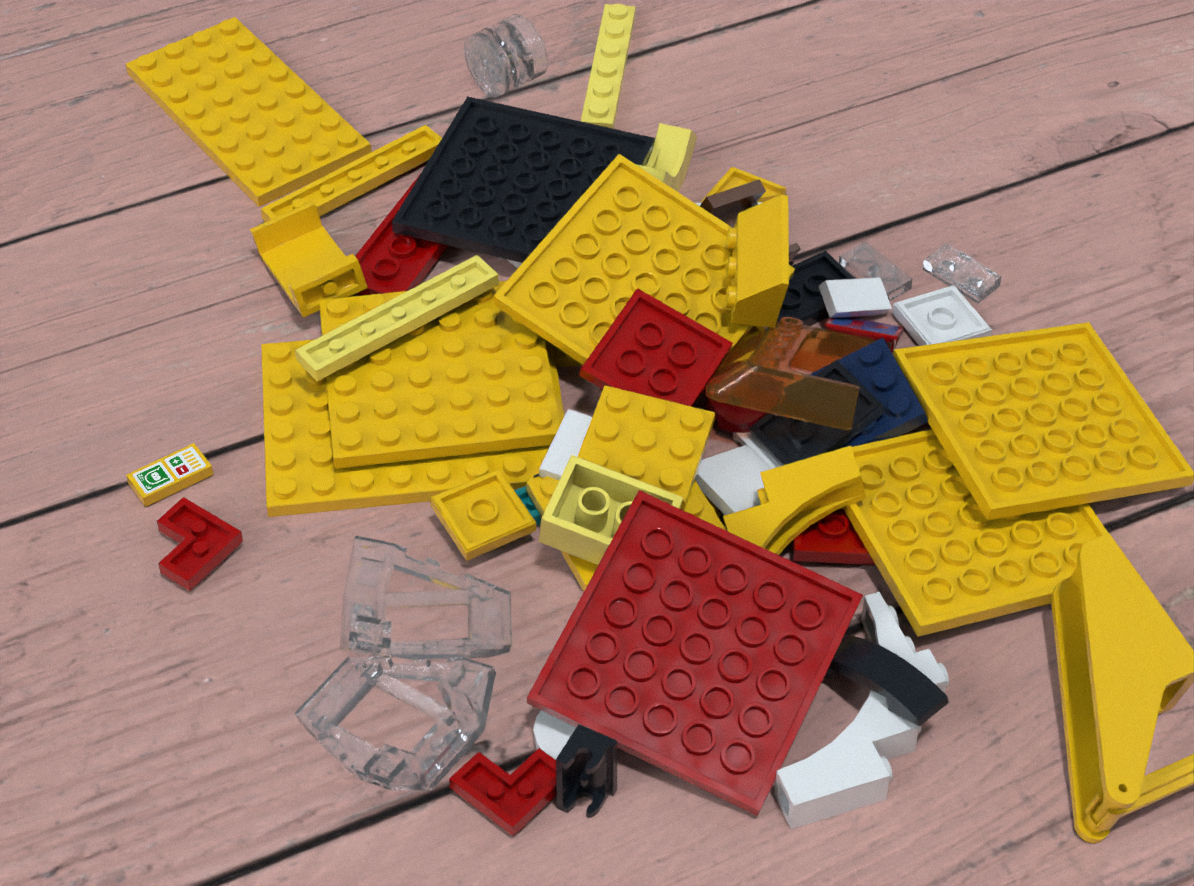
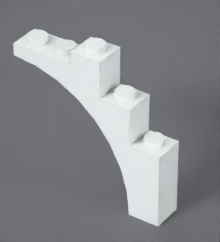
M880 592L864 596L861 622L869 641L905 659L945 693L946 687L949 685V677L944 665L937 663L930 649L916 652L912 639L909 636H904L899 627L895 609L891 605L887 606ZM871 690L868 699L854 721L833 742L810 757L776 771L774 796L790 829L886 800L889 781H892L893 778L888 760L915 752L921 726L889 711L886 697Z

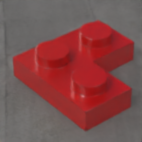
M184 497L157 520L159 531L180 543L158 563L160 573L189 591L243 542L242 532Z
M538 748L510 775L483 754L477 752L449 778L450 789L514 837L557 795L556 760Z

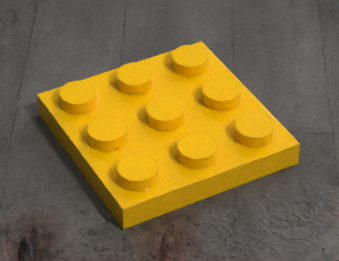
M604 385L577 457L683 497L681 510H685L714 425L715 412Z

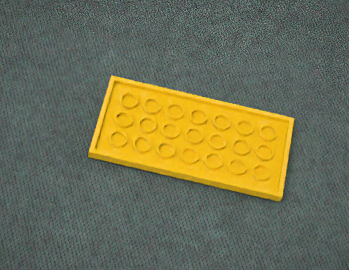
M236 17L224 20L217 25L203 31H198L189 37L170 43L163 48L141 55L137 59L125 63L127 74L258 207L316 181L372 152L371 144Z

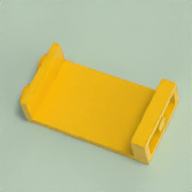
M313 201L250 229L261 259L303 318L320 310L319 300L345 298L367 288L358 259L353 253L348 256L344 255L322 226Z

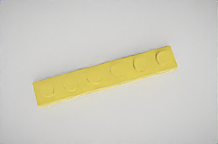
M605 4L581 122L614 129L636 17V6H625L623 4Z
M476 255L296 349V359L316 381H319L499 285V275Z

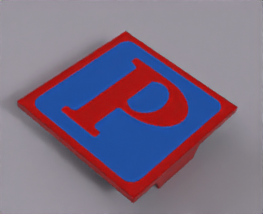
M853 317L830 318L825 323V327H829L828 342L833 339L834 331L877 340L884 338L885 341L892 342V354L898 338L904 331V327Z

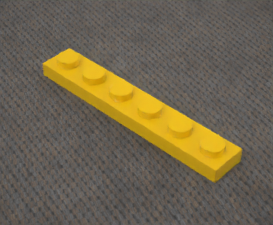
M424 125L261 208L262 219L267 222L311 201L315 203L320 217L428 161L442 138L427 125Z

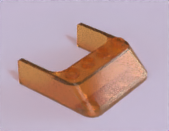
M783 317L780 322H776L775 328L767 327L736 347L708 382L705 395L718 402L849 431L854 422L860 390L859 386L803 374L790 367L815 372L833 363L836 359L839 360L877 340L803 325V322L799 319Z

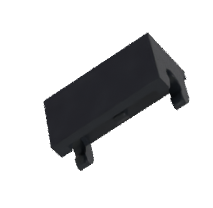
M578 724L556 758L557 809L569 813L576 806V801L579 798L588 797L592 800V803L587 807L586 817L592 818L599 813L609 795H615L617 791V740Z

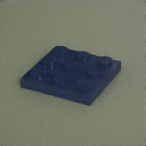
M884 338L838 360L883 404L886 411L841 448L898 437L928 422L922 406ZM827 366L783 387L787 396L792 395Z

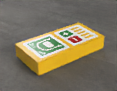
M192 443L126 474L129 486L144 507H147L214 474L212 465L195 443Z

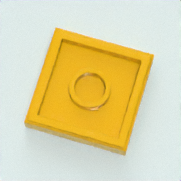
M500 469L430 497V506L466 561L536 531V521Z

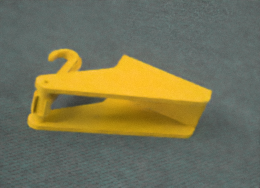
M1110 533L1091 539L1083 544L1077 555L1076 569L1069 578L1059 582L1051 594L1074 828L1081 839L1094 844L1102 842L1121 817L1194 785V754L1145 775L1158 715L1172 709L1194 682V650Z

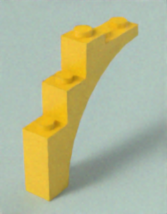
M847 446L760 472L764 488L757 489L761 505L724 515L723 518L728 532L780 555L785 547L810 525L840 508L866 499L862 477L852 447Z

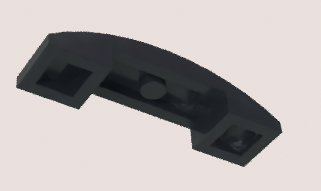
M844 635L825 675V678L829 679L835 673H839L886 697L889 711L918 726L924 724L949 703L948 696L926 675L905 659L876 643L852 635Z

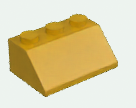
M779 195L738 213L734 228H728L726 249H732V256L727 258L725 276L726 278H731V286H727L725 307L731 308V323L775 328L789 285L788 195Z

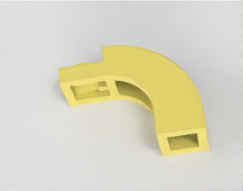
M659 123L646 166H637L679 192L691 162L697 135L690 129Z

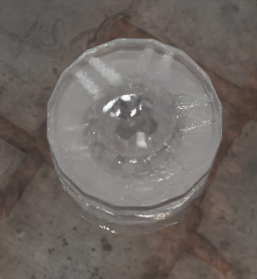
M513 14L495 23L493 27H486L468 36L464 43V57L474 81L483 92L494 98L517 88L519 84L523 85L545 74L548 67L544 42L534 25L523 15Z

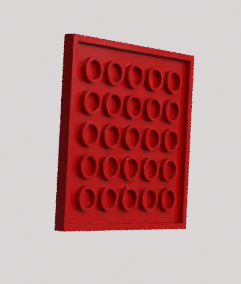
M639 490L527 696V704L574 727L580 724L618 741L617 748L758 816L776 780V771L781 769L861 602L863 594Z

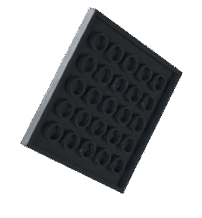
M467 96L392 220V231L406 236L523 263L618 154H621L634 164L646 166L653 150L655 138Z

